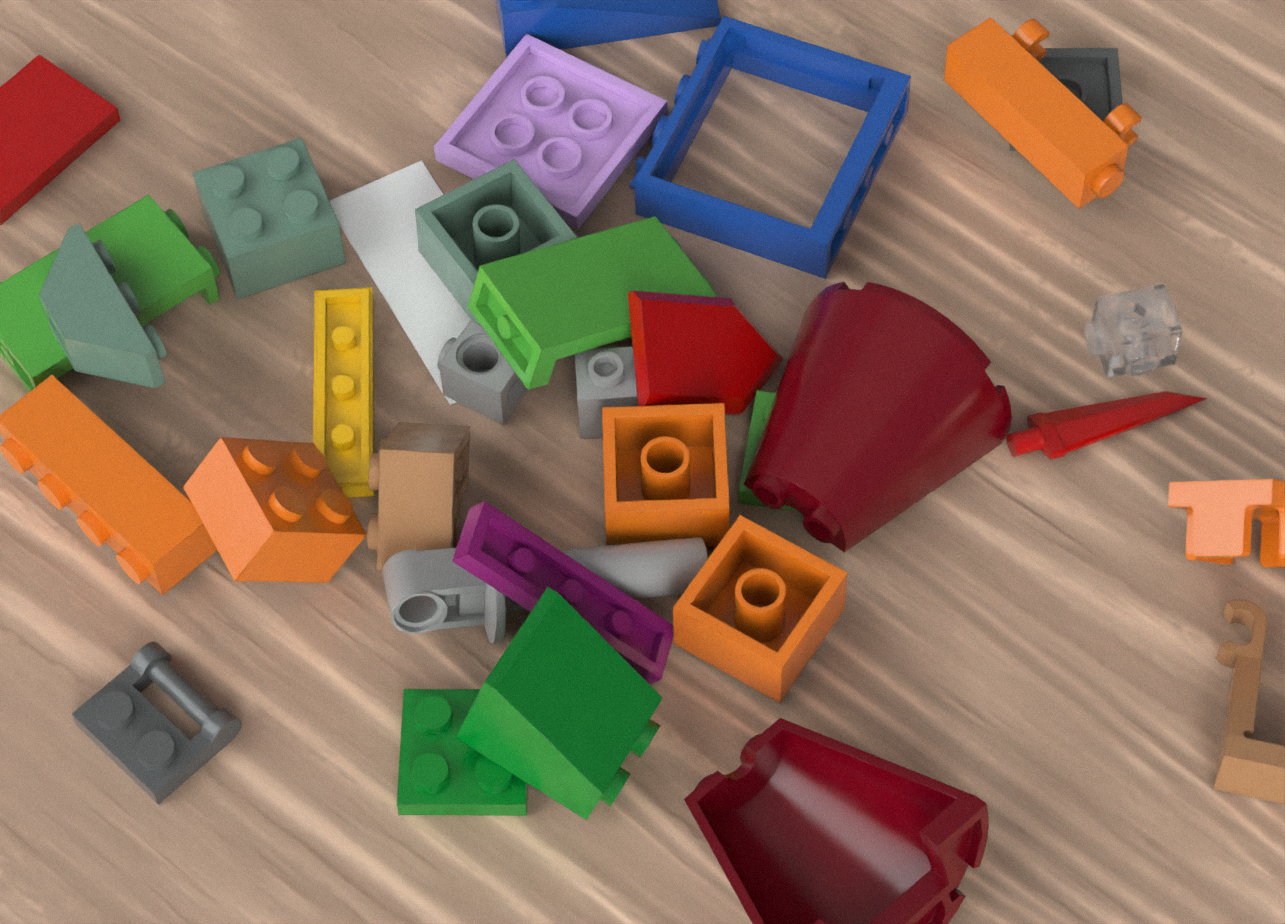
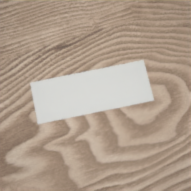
M421 160L330 200V204L341 229L443 393L440 370L437 366L439 355L446 342L452 337L458 338L471 319L418 251L415 209L443 195ZM478 369L474 372H485L490 369ZM445 396L449 405L457 403L456 401Z

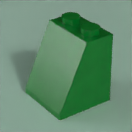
M547 587L484 681L456 738L587 820L599 800L611 807L631 773L620 766L629 752L641 758L661 725L650 718L663 697L559 593Z

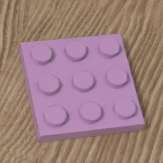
M526 34L434 145L435 160L472 179H476L515 159L566 224L578 231L654 133L662 115L667 116V100Z

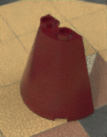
M845 282L833 284L822 290L805 311L743 485L752 490L755 497L767 507L780 509L786 505L798 510L805 517L803 519L805 530L813 538L823 543H831L845 553L1002 444L1011 428L1012 413L1009 396L1005 386L997 385L995 387L985 370L991 361L961 328L933 307L907 293L881 284L867 282L861 290L849 289Z
M779 718L763 733L755 735L745 744L740 756L742 764L735 771L726 775L716 771L714 774L706 776L698 783L695 790L684 798L752 924H948L966 897L957 888L968 865L972 868L980 867L988 838L989 816L987 804L979 797L782 718Z

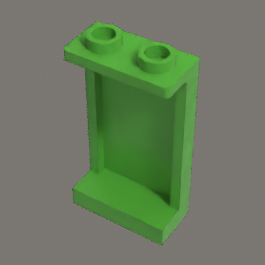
M149 194L85 232L91 243L101 240L107 248L116 272L110 274L116 285L126 281L130 286L141 309V314L136 316L141 326L197 292L209 305L220 299L215 277L220 275V270L211 253L203 245L195 248L188 240L187 230L178 215L172 209L164 212ZM59 248L0 283V356L29 392L49 376L53 375L57 379L73 369L50 329L39 298V293Z
M654 216L480 265L468 308L525 387L531 390L549 383L556 360L632 337L628 302L629 292L644 291L718 297V295L714 292L710 282L700 274L682 251L678 241L668 233L658 218Z

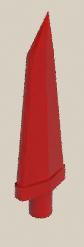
M1163 391L1048 413L1039 412L1027 416L1029 428L1007 434V445L1013 457L1041 450L1050 460L1064 457L1069 452L1178 412L1207 398Z

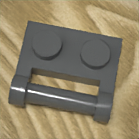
M150 642L135 654L131 664L73 712L72 716L76 726L159 805L236 737L242 726V721L228 708L223 707L219 709L170 663L171 655L159 643ZM153 682L157 684L202 727L201 731L191 740L141 694Z

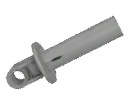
M702 537L560 550L633 599L683 594L708 559ZM456 548L434 550L410 549L396 553L386 561L383 566L382 575L393 625L402 632L420 634L431 630L484 625L490 644H498L504 640L506 613L511 615L514 610H525L524 607L452 562Z

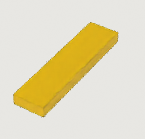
M372 287L314 290L313 443L324 455L329 470L347 498L375 496V490L369 489L368 480L370 457L372 453H375L374 294Z

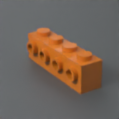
M53 375L49 376L0 414V431L4 442L0 445V451L10 465L21 474L29 470L39 479L38 486L50 503L59 510L68 506L78 516L76 518L77 523L85 535L95 545L101 547L106 542L118 553L116 555L118 563L136 583L141 584L144 580H147L161 595H164L217 551L192 502Z

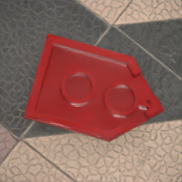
M631 291L628 293L638 406L724 403L725 415L737 416L745 411L755 398L756 391L761 390L784 359L731 298Z

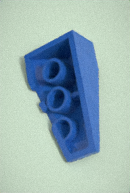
M495 0L506 58L526 34L562 50L716 27L721 21L717 0Z

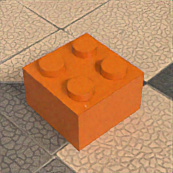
M724 403L602 407L606 544L617 545L702 537L706 547L718 546L729 530L730 516Z
M220 437L183 486L234 581L328 583L367 535L353 511L352 503L343 494L327 466L324 455L317 449L314 443Z
M739 515L674 605L673 644L781 703L845 610L848 573Z

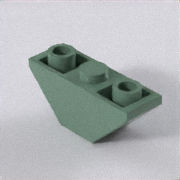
M80 223L69 227L39 293V298L50 329L73 369L80 373L151 388H157L165 384L159 362L160 359L167 356L165 347L152 324L142 328L136 316L141 314V309L128 283L125 281L116 285L110 275L116 272V269L104 243L101 240L91 243Z

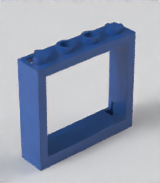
M723 16L712 38H709L708 41L702 39L696 57L697 66L692 75L685 74L681 78L675 93V106L669 116L662 115L658 120L652 138L653 147L647 158L639 157L636 161V174L629 185L630 189L635 190L636 215L645 218L656 216L661 223L826 279L908 112L911 76ZM732 68L868 112L811 229L672 183L675 174Z

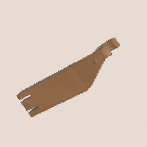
M1242 599L1230 600L1226 602L1223 617L1229 624L1239 623L1245 625L1250 630L1251 635L1250 642L1245 645H1238L1230 640L1221 644L1216 657L1217 661L1233 668L1213 789L1285 804V746L1250 739L1254 732L1267 616L1253 602Z

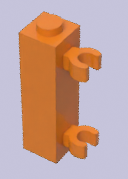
M990 17L948 44L944 81L1078 209L1096 197L1105 198L1112 194L1124 179L1128 147L1138 139V135L1131 128L1141 122L1142 117L1127 103H1124L1111 111L1102 121L1039 62L1047 52L1039 42L1049 37L1050 33L1035 18L1023 23L1011 36Z

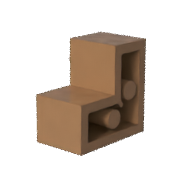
M398 422L388 438L381 440L379 453L371 454L368 476L369 489L379 490L378 513H370L367 545L369 550H377V570H383L386 561L401 551L457 547L460 538L461 497L469 483L470 426Z

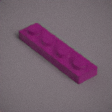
M483 501L469 509L452 562L530 612L547 587L553 589L649 684L662 680L673 640V624L487 502Z

